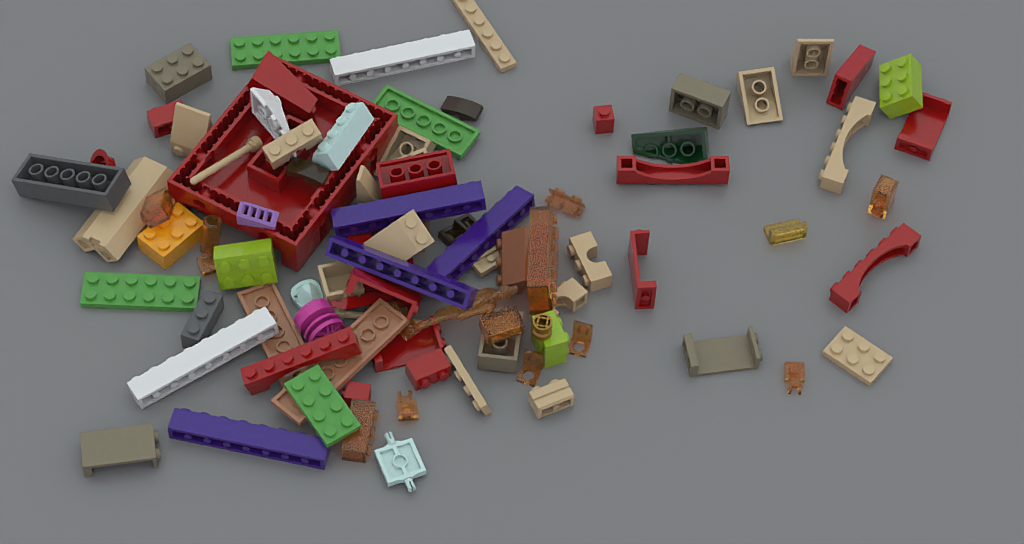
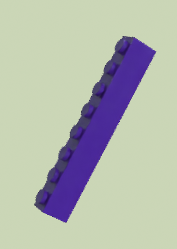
M480 180L367 203H358L352 206L331 209L335 235L349 237L383 230L413 209L422 222L487 209Z
M516 185L425 269L457 281L487 250L496 245V239H499L502 232L512 230L535 208L534 194Z
M339 235L330 237L325 256L464 310L472 308L478 291L474 287Z
M174 408L168 425L169 438L322 470H325L331 451V446L327 448L319 436H311L303 432H291L284 428H272L264 424H252L245 420L237 421L225 416H213L206 412H193L186 408Z

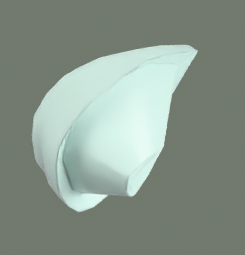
M307 279L297 283L291 289V298L293 304L301 309L310 301L323 298V293L320 285L315 280Z

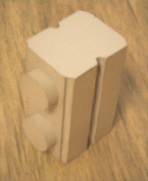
M565 378L561 380L554 379L548 385L543 387L536 386L528 392V402L537 419L574 405L575 396Z

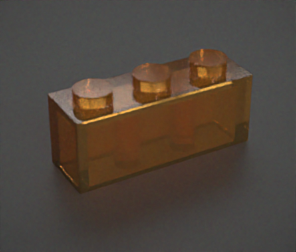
M352 399L350 410L361 424V429L343 439L341 449L342 460L366 463L367 456H371L372 452L370 439L375 437L376 427H373V424L378 421L379 410H376V402Z

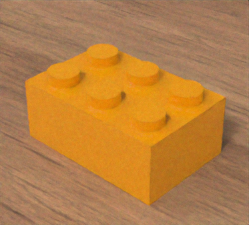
M177 202L137 235L138 248L160 267L167 270L206 237L205 222Z

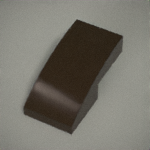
M447 96L440 109L446 114L459 115L460 120L477 121L484 108L482 105L471 100Z
M292 157L286 169L287 176L304 178L306 184L324 186L331 173L324 166L297 157Z
M470 213L464 214L454 219L453 225L439 231L438 238L447 246H451L477 220Z

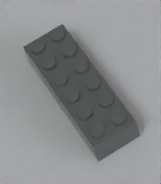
M29 153L11 180L19 196L108 211L116 209L131 185L124 168Z

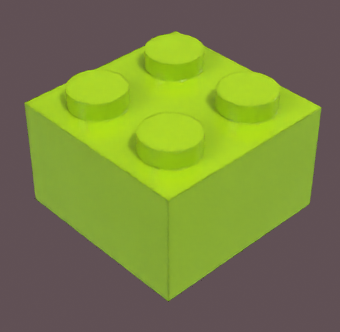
M554 310L541 313L549 315L552 319V334L545 341H540L533 337L532 327L535 316H532L530 338L544 369L565 363L567 354H569V335L563 331L562 320L560 316H556Z

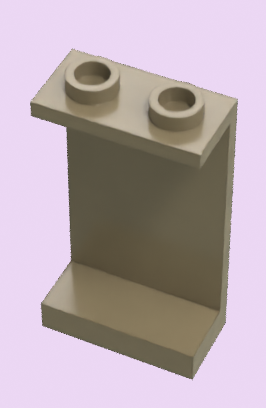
M748 326L747 335L693 341L691 333L684 334L682 347L689 376L696 377L759 369L763 355L762 350L758 349V335L754 333L753 327Z
M153 423L80 432L82 465L85 477L93 476L92 468L153 460L154 468H158L157 460H161L160 448H156L155 443L159 442L158 430L154 431Z

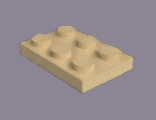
M846 326L822 352L824 357L869 387L893 360L892 356Z

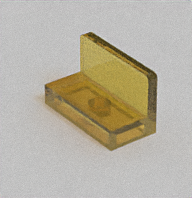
M797 218L765 225L763 230L770 246L806 238L808 226L806 221L800 222Z

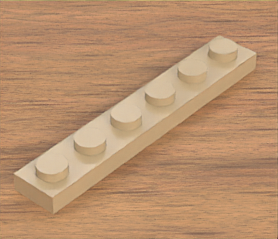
M451 0L499 72L503 73L515 68L517 62L474 0Z

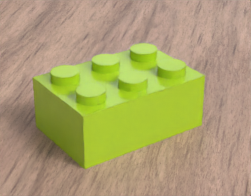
M911 53L879 65L880 109L889 119L923 108L921 64Z
M271 238L214 246L213 260L221 291L278 283V268Z

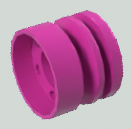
M324 298L315 299L305 304L294 317L295 326L304 335L307 342L346 328L345 323L335 313L328 300Z

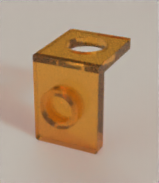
M574 320L573 334L568 347L569 354L586 358L592 340V324ZM576 343H582L585 348L582 351H577L573 346Z
M525 348L523 365L516 381L535 387L543 369L544 355ZM530 371L534 374V378L527 380L523 377V374Z

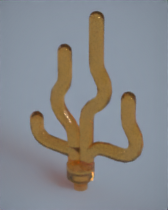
M508 284L500 286V290L497 291L492 287L480 289L477 291L472 308L464 310L450 305L435 312L436 316L420 321L416 326L418 329H424L447 320L457 318L459 321L473 316L486 314L497 307V301L512 299V294L517 293L518 288L516 285L509 287Z

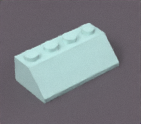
M352 102L345 107L344 112L336 120L332 129L327 132L325 139L318 145L317 150L313 154L312 162L324 166L330 171L340 169L374 120V117L363 102Z

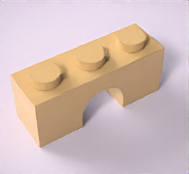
M311 118L263 146V153L272 168L276 169L290 161V156L297 150L305 148L307 151L322 142V134Z
M591 231L569 237V246H567L568 254L570 257H573L577 272L580 271L582 275V283L588 287L590 293L610 287L612 284V273L606 261L595 263L589 260L597 257L598 249Z
M573 277L568 281H563L557 289L548 292L539 302H534L530 306L529 320L532 321V316L554 310L558 317L559 312L555 308L560 306L567 307L573 313L587 303L588 291Z

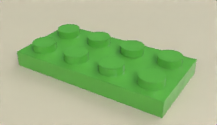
M318 364L284 383V388L327 448L361 429V424Z

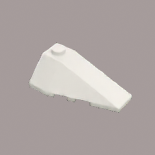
M252 87L250 89L252 113L274 139L289 132L290 129L280 98L274 96L270 90ZM296 152L290 156L291 159L292 157H297Z

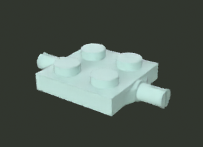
M387 432L384 434V437L388 444L374 450V455L388 487L405 483L408 492L415 491L416 487L413 479L426 475V469L412 438L395 441L392 432H389V435Z

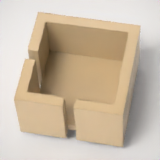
M340 261L317 266L318 280L323 297L330 304L332 300L339 302L342 301V298L356 295L361 297V294H365L363 283L359 281L352 295L345 293L346 284L353 266Z

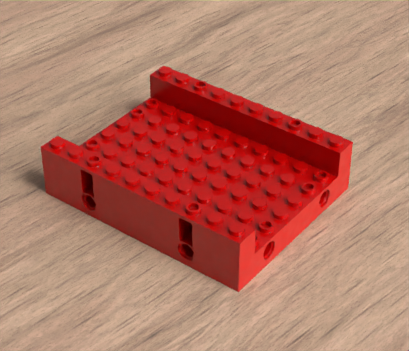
M275 56L318 99L314 105L317 107L312 117L308 115L305 121L282 108L290 131L312 118L324 140L327 132L332 129L336 120L344 112L345 107L352 102H363L374 117L373 122L340 169L330 171L331 173L324 186L306 184L304 178L287 176L286 169L290 161L273 169L261 147L259 151L248 152L197 184L192 185L190 179L245 146L249 138L258 136L263 146L275 140L252 113L250 88L246 85L167 180L170 207L179 202L189 211L194 207L258 240L271 238L273 247L281 251L282 265L299 272L333 228L331 209L349 206L356 198V179L360 166H365L373 176L376 171V163L381 161L398 128V114ZM319 144L307 151L305 148L297 150V158L312 161L313 154ZM240 201L279 212L276 229L272 230L237 224L236 215ZM268 217L267 222H270L271 217Z

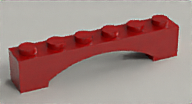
M617 156L616 184H728L730 174L729 156H710L709 159L679 165L650 163L639 160L636 156Z
M905 223L895 227L889 237L883 238L879 242L875 250L871 249L863 261L859 260L851 272L847 271L839 283L836 282L832 285L829 300L845 313H848L859 303L862 292L859 290V287L869 272L891 258L902 255L908 257L919 246L921 235Z
M351 326L243 367L240 371L244 386L253 396L270 389V386L278 379L299 368L326 360H346L361 354L362 351L358 337Z

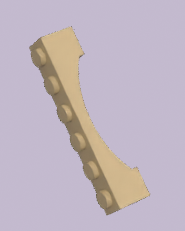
M855 96L853 102H849L846 110L848 115H844L841 121V126L843 127L842 129L838 128L835 136L837 141L832 142L829 151L831 156L827 155L824 166L826 168L820 171L818 180H821L820 188L841 195L849 171L845 169L843 163V149L856 131L864 126H869L876 102Z

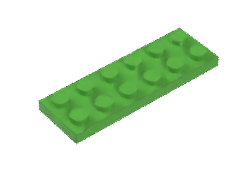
M338 30L230 38L232 70L256 69L267 51L294 65L330 63V59L341 57Z
M386 85L373 101V103L398 114V126L400 125L431 140L436 144V148L440 150L450 149L451 155L462 160L480 136V130L389 85Z
M85 271L80 306L81 308L193 312L199 300L201 277Z

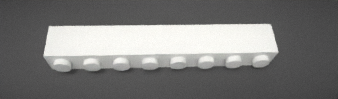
M470 30L458 31L330 59V72L334 84L342 86L475 57V43Z
M266 307L257 309L245 318L238 319L227 328H222L216 334L202 339L198 344L186 348L174 357L168 358L160 365L151 367L140 376L133 377L131 381L127 382L129 391L142 410L279 333L277 323Z

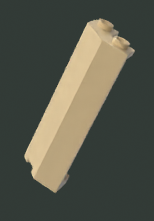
M147 157L135 159L126 170L131 185L116 209L108 211L96 208L72 238L74 242L84 252L96 250L107 263L118 261L169 195L167 180L174 171L167 166Z

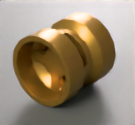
M538 314L533 319L532 335L537 340L545 341L552 334V319L547 314Z

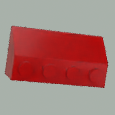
M450 149L376 163L382 199L457 185Z

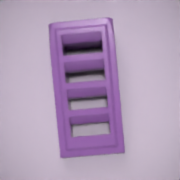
M240 201L236 215L237 224L275 230L279 212ZM268 217H271L270 222H267Z

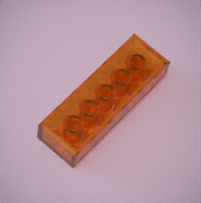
M553 206L530 207L527 293L530 315L545 313L553 310V306H557V294H554V292H557V280L555 281L554 279H558V268L555 267V265H558V254L555 252H559L558 241H556V239H559V228L555 227V225H558L557 214H554Z

